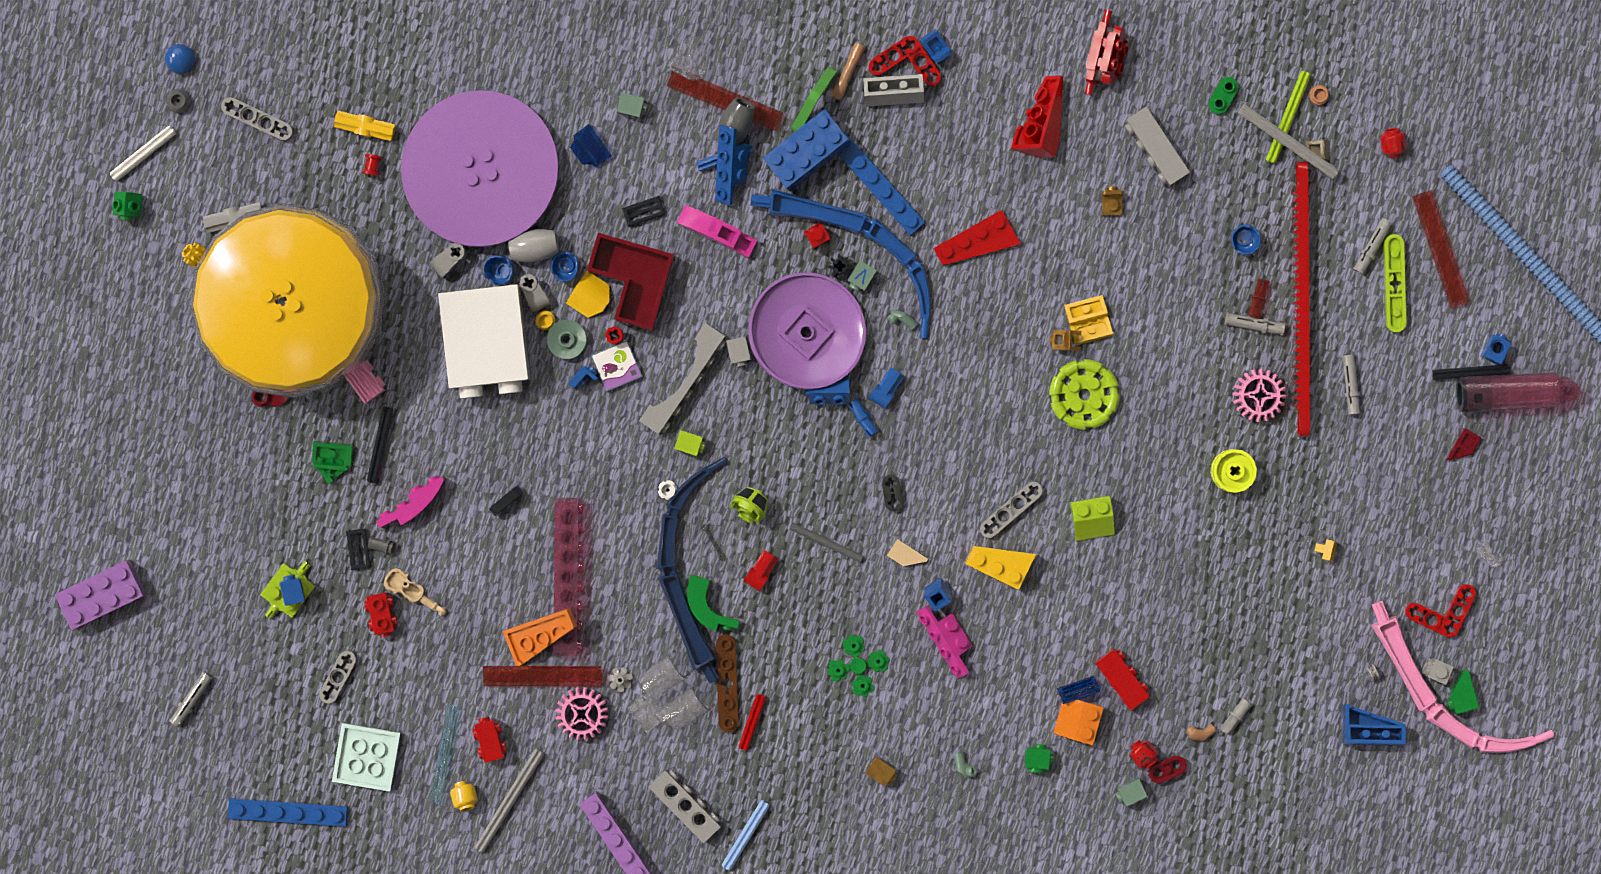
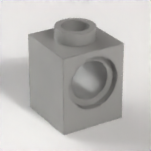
M746 337L727 340L731 364H736V367L748 365L747 361L751 359Z

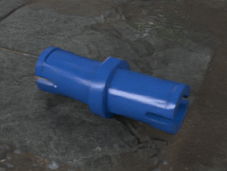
M858 398L847 404L856 417L855 421L860 423L867 437L878 432V429L869 417V412L865 411Z

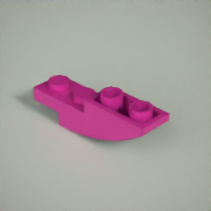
M687 205L684 206L676 222L746 258H749L757 242L756 239L742 233L741 230Z
M436 475L427 480L429 484L423 487L419 484L410 489L411 493L407 495L410 503L408 504L407 501H404L396 506V511L391 513L388 510L380 514V519L376 521L379 528L397 519L400 525H404L414 519L437 496L445 482L444 476L439 478Z

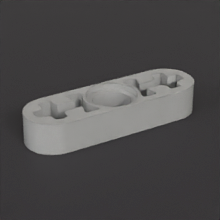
M344 651L337 658L320 690L319 696L324 703H332L338 698L357 661L356 655L352 651ZM349 654L351 655L352 663H347L345 669H349L348 672L342 668H337L338 664L342 666L344 663L342 657ZM336 671H340L344 676L343 681L340 683L333 680V674ZM330 681L332 685L339 686V689L334 688L332 691L334 697H330L327 700L324 691L330 690L331 685H328Z

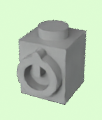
M1428 658L1423 666L1422 674L1446 685L1453 678L1454 671L1452 670L1454 667L1437 659Z

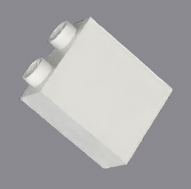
M509 285L438 293L449 388H459L460 398L483 396L482 385L498 384L499 394L522 392V381L531 380L520 286Z

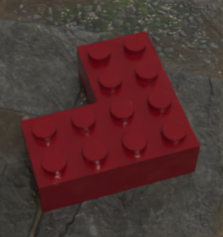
M597 233L587 271L625 282L614 320L653 331L675 255Z

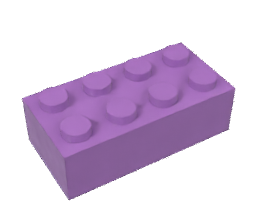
M126 560L55 594V597L71 630H75L147 594L131 561Z

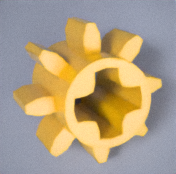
M194 242L193 245H186L182 252L183 262L193 268L196 265L201 266L207 256L205 253L206 248L197 242Z

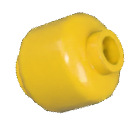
M461 781L456 783L455 788L450 791L455 809H460V812L475 808L478 797L473 784Z

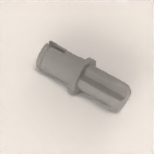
M1242 698L1233 712H1229L1230 716L1221 726V731L1230 735L1238 723L1243 721L1242 718L1253 705Z

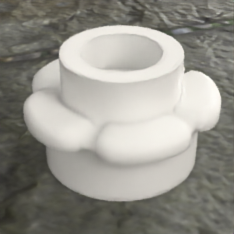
M670 480L662 482L659 485V496L669 500L675 494L677 487Z

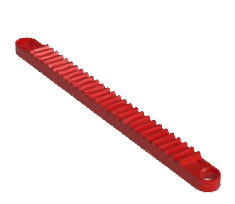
M1296 162V191L1292 192V195L1296 196V199L1292 200V203L1296 204V207L1292 208V211L1296 212V215L1292 216L1296 220L1292 224L1296 228L1292 232L1296 236L1292 240V242L1296 243V246L1292 248V250L1296 251V254L1292 255L1296 262L1292 263V265L1296 267V270L1293 271L1296 278L1293 281L1297 283V285L1293 286V289L1297 291V293L1293 294V297L1297 299V301L1293 302V305L1297 306V309L1293 310V313L1297 314L1293 318V321L1297 322L1293 326L1297 330L1293 334L1297 338L1293 342L1297 346V348L1293 349V352L1297 353V356L1293 357V360L1297 361V364L1293 365V368L1297 369V372L1293 373L1297 377L1293 381L1297 385L1293 389L1297 393L1293 399L1297 400V403L1293 407L1297 408L1298 437H1309L1308 163Z

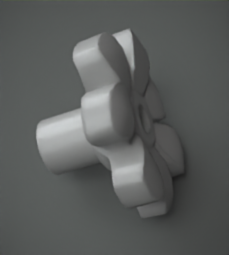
M616 667L612 670L614 675L610 674L608 676V680L612 681L610 684L612 689L618 687V692H624V687L629 689L632 686L629 680L633 679V675L631 673L627 674V668L623 667L619 671Z

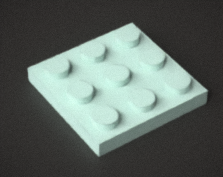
M342 723L332 782L390 792L401 733Z

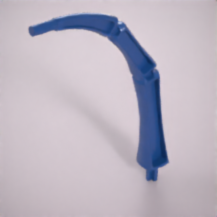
M773 188L771 196L751 194L750 206L770 208L769 216L815 220L838 226L856 234L864 233L867 239L879 244L890 252L902 266L908 268V275L915 286L920 304V318H922L920 338H928L931 298L928 278L923 263H919L916 260L917 254L901 242L877 218L870 219L867 213L820 203Z

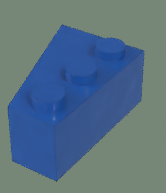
M1349 704L1343 705V745L1403 746L1406 744V724L1361 710Z

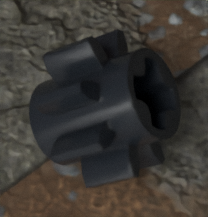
M838 254V259L830 258L833 265H829L827 268L833 269L831 276L836 273L839 279H841V274L849 275L846 269L851 268L852 265H847L848 257L843 260L841 255ZM838 261L845 265V268H842V272H838V269L834 268Z

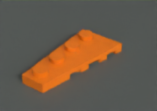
M567 608L504 630L503 634L516 667L518 668L577 627V623L571 608Z

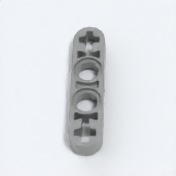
M226 98L221 104L225 114L277 139L287 141L293 136V128L289 124L235 98ZM234 101L233 105L239 109L240 105H243L239 112V117L236 116L237 111L232 109L230 112L227 111V103L230 104ZM250 109L254 112V117L247 121L244 119L243 114L246 110ZM264 118H269L272 121V125L268 129H264L261 126V121ZM276 122H279L277 127L284 129L286 126L289 134L281 137V132L275 130L273 134L271 131L275 128Z
M1037 482L1026 484L982 522L980 533L987 538H992L1041 496V485ZM1029 486H1037L1038 494L1036 496L1031 494L1028 497L1031 501L1028 503L1021 493L1024 491L1026 495L1030 491ZM1015 498L1023 499L1024 506L1021 509L1014 508L1013 500ZM1005 510L1008 512L1009 519L1006 522H1001L998 519L1000 511ZM994 517L996 522L999 523L1001 527L998 528L997 525H995L992 528V534H985L984 525L987 524L990 526L992 523H994L993 521H991V519Z

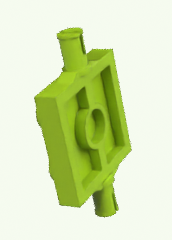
M304 561L298 570L289 567L285 563L281 565L260 594L272 605L265 614L266 617L271 613L269 619L272 620L278 610L286 613L291 618L295 615L303 602L285 606L279 583L283 581L285 576L295 574V577L300 576L306 600L316 586L304 575L311 566L309 563L303 569L307 564Z

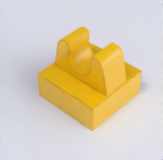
M1326 540L1325 545L1316 543L1315 551L1323 553L1322 559L1333 561L1337 542Z

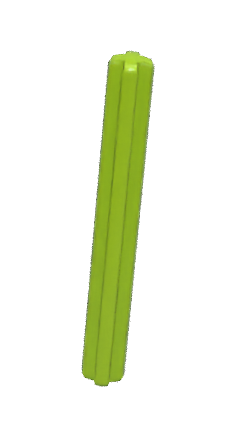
M1306 71L1300 72L1278 127L1287 134L1311 77V74ZM1273 139L1266 161L1275 164L1283 144Z

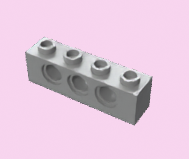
M665 769L649 785V788L704 844L721 827L719 824L721 820L714 812L710 814L705 809L707 805L700 798L696 800L691 795L693 791L686 784L682 786L677 781L679 777L674 771L670 770L668 772ZM671 785L678 789V793L674 796L667 793V788ZM683 800H689L692 807L685 810L681 807L680 803ZM703 814L706 819L705 822L702 824L696 823L694 820L695 815Z

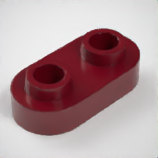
M1173 755L1150 766L1148 776L1155 783H1163L1183 774L1187 767L1186 761L1179 755ZM1175 761H1178L1180 764L1177 769L1172 766ZM1160 769L1161 775L1155 776V770Z

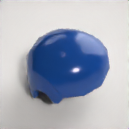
M176 44L167 50L164 61L170 71L184 74L189 72L195 65V54L190 47Z
M1240 225L1233 230L1231 236L1232 246L1242 255L1253 254L1260 247L1261 235L1252 225ZM1240 240H1244V241H1248V242H1247V243H1242V242H1240Z
M560 252L551 261V273L560 282H569L575 279L580 272V261L571 252ZM561 266L569 268V270H564Z
M502 255L489 257L483 265L484 277L495 285L509 283L515 273L512 261Z

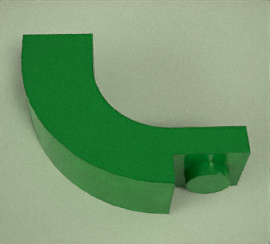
M691 574L687 588V598L690 609L696 619L714 631L717 630L718 624H722L721 628L733 631V628L737 629L740 620L719 615L709 607L706 593L710 579Z

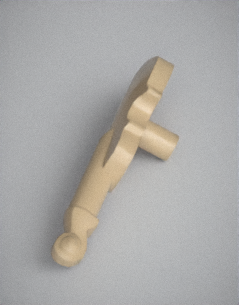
M395 568L386 575L384 579L386 590L393 592L394 595L397 593L402 594L411 603L419 601L431 610L437 611L440 616L446 614L445 607H440L436 602L423 595L424 589L421 585L416 584V582H410L407 579L408 574H404L400 569Z

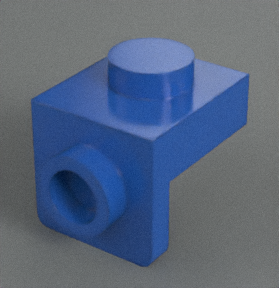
M936 29L919 40L928 55L936 63L945 61L952 53V50L946 45Z

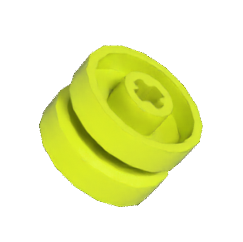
M1229 449L1222 451L1214 458L1210 473L1213 482L1218 488L1227 492L1237 493L1246 490L1253 484L1257 468L1255 461L1248 453L1242 450ZM1231 467L1236 469V473L1233 475L1230 474L1232 472L1230 470Z

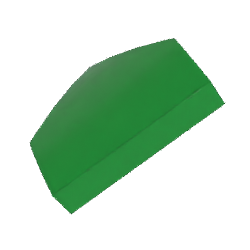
M323 441L313 442L312 466L322 474L328 484L351 466L353 445Z

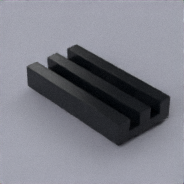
M659 196L622 208L628 227L665 215ZM655 201L658 203V205L631 214L627 212ZM660 209L658 213L630 221L632 217Z
M366 528L346 531L351 570L370 568L371 562ZM359 533H362L366 564H363ZM351 534H355L359 565H355Z

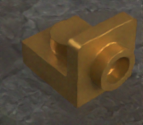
M1106 187V190L1102 191V215H1122L1123 190H1118V187Z

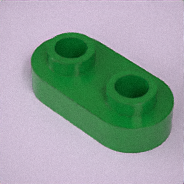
M1225 77L1217 85L1208 102L1209 110L1212 113L1222 114L1227 110L1238 90V83L1234 78ZM1225 84H1231L1232 89L1227 90ZM1217 100L1222 102L1221 107L1215 105Z

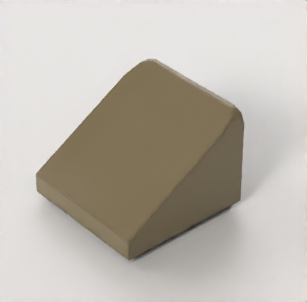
M1329 140L1306 141L1308 149L1322 159L1330 160Z

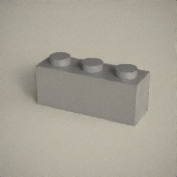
M923 74L863 78L865 106L924 103Z

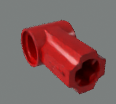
M764 550L754 567H751L743 582L760 592L778 558Z

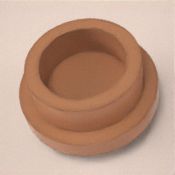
M1317 85L1310 90L1309 98L1313 104L1323 105L1329 99V91L1326 87Z

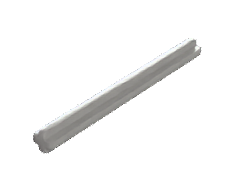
M1247 105L1241 106L1238 111L1241 116L1331 179L1336 177L1339 172L1337 168Z
M538 749L533 751L475 845L477 851L483 853L544 756L542 751Z

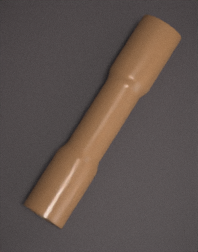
M855 42L844 70L830 95L832 98L841 101L852 73L866 48L865 46Z

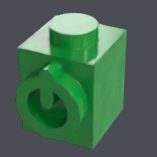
M1035 744L1034 747L1026 746L1024 766L1028 768L1027 771L1046 773L1049 770V765H1053L1054 753H1051V750L1046 748L1045 744Z

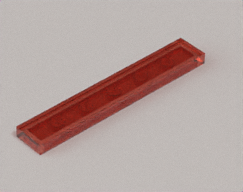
M673 68L666 85L671 89L722 110H725L737 97L746 99L755 106L753 122L776 131L783 112L676 68Z
M1432 190L1412 196L1449 307L1452 308L1469 302Z
M483 666L484 686L602 687V666Z

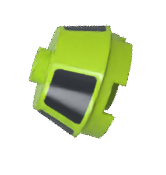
M745 487L733 496L730 508L731 510L735 508L739 512L738 517L750 524L756 521L757 525L766 518L769 501L761 491Z

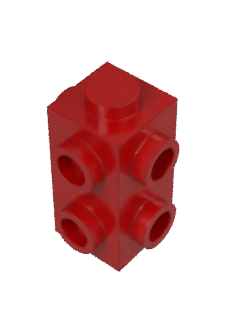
M388 592L367 596L364 606L366 612H370L371 620H368L370 631H374V635L380 634V638L391 636V632L396 630L395 626H398L396 614L392 615L391 607H394L392 595L388 596Z
M489 716L478 719L479 723L474 725L475 728L472 729L474 739L479 741L480 748H477L480 759H484V763L504 758L507 747L505 741L500 739L499 734L502 733L500 723L496 722L495 718L490 719Z

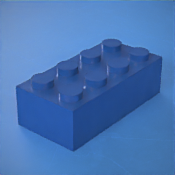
M823 109L764 156L763 159L785 188L791 192L852 142L831 115Z

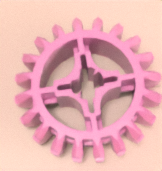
M1253 369L1251 370V377L1248 373H1244L1243 375L1246 380L1238 379L1242 385H1234V388L1238 389L1239 393L1233 392L1232 395L1238 396L1239 399L1234 400L1233 403L1241 404L1236 410L1244 409L1241 414L1243 417L1249 413L1248 420L1250 421L1254 418V415L1256 416V422H1260L1261 416L1264 421H1268L1267 414L1274 418L1275 414L1273 411L1281 412L1277 406L1285 405L1284 402L1280 401V398L1284 399L1286 395H1280V391L1286 389L1285 387H1278L1282 380L1275 382L1276 374L1270 378L1269 370L1263 375V369H1259L1258 375H1256V371ZM1257 379L1254 391L1244 392L1246 386L1251 381ZM1263 380L1272 385L1275 393H1269L1264 389ZM1261 390V393L1269 395V397L1260 398V401H1258V398L1250 396V394L1258 393ZM1244 398H1251L1255 402L1256 411L1247 406ZM1274 399L1272 406L1262 412L1264 401Z
M579 687L576 688V694L569 690V698L565 694L562 696L565 703L562 701L557 703L559 706H562V709L556 708L555 712L561 713V715L556 716L555 719H562L563 721L558 724V727L560 728L565 725L566 728L563 730V733H567L568 730L571 731L569 738H572L574 733L577 734L576 740H580L581 735H584V740H588V733L594 738L596 736L594 730L601 733L602 730L598 726H606V723L601 721L602 719H608V715H603V712H607L608 708L601 707L606 701L602 700L599 703L598 699L601 697V694H598L595 698L593 696L595 690L592 689L590 694H587V687H584L583 693H580ZM576 698H586L590 702L585 706H579L573 700ZM568 705L574 712V718L570 722L566 718V708ZM594 705L597 707L598 710V719L596 723L592 720L589 714L590 709ZM589 707L585 713L586 718L583 719L582 717L575 721L579 714L577 709L582 711V709L585 710ZM582 721L587 725L589 724L591 728L579 730L574 728V726Z

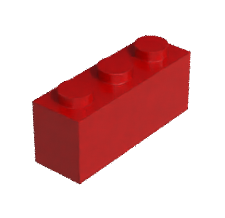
M1112 648L1094 663L1131 711L1149 698L1147 692L1150 690L1143 681L1139 683L1135 678L1138 674L1131 665L1127 667L1124 663L1126 658L1122 652Z

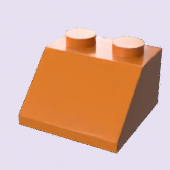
M1064 695L1053 733L1093 745L1104 707L1069 696L1065 698L1064 704Z

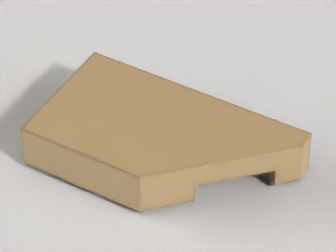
M898 539L887 554L888 557L902 566L927 562L928 560Z

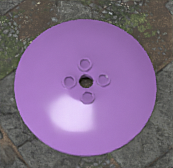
M795 273L776 280L761 293L750 314L748 335L755 358L771 377L782 384L797 389H820L840 381L857 364L865 345L866 325L858 302L839 282L821 274ZM808 328L811 331V336L808 338L803 337L801 329Z

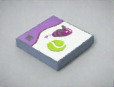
M628 341L591 355L606 392L643 377Z

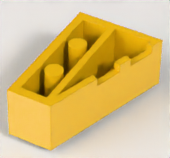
M972 546L965 564L1019 590L1036 554Z

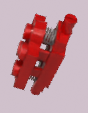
M1104 10L1103 19L1099 22L1098 30L1094 32L1085 68L1088 70L1085 95L1092 96L1094 85L1099 84L1100 81L1103 84L1112 85L1115 79H1119L1120 74L1124 70L1123 60L1129 50L1128 41L1125 39L1126 30L1119 26L1113 28L1110 25L1113 13L1110 10Z

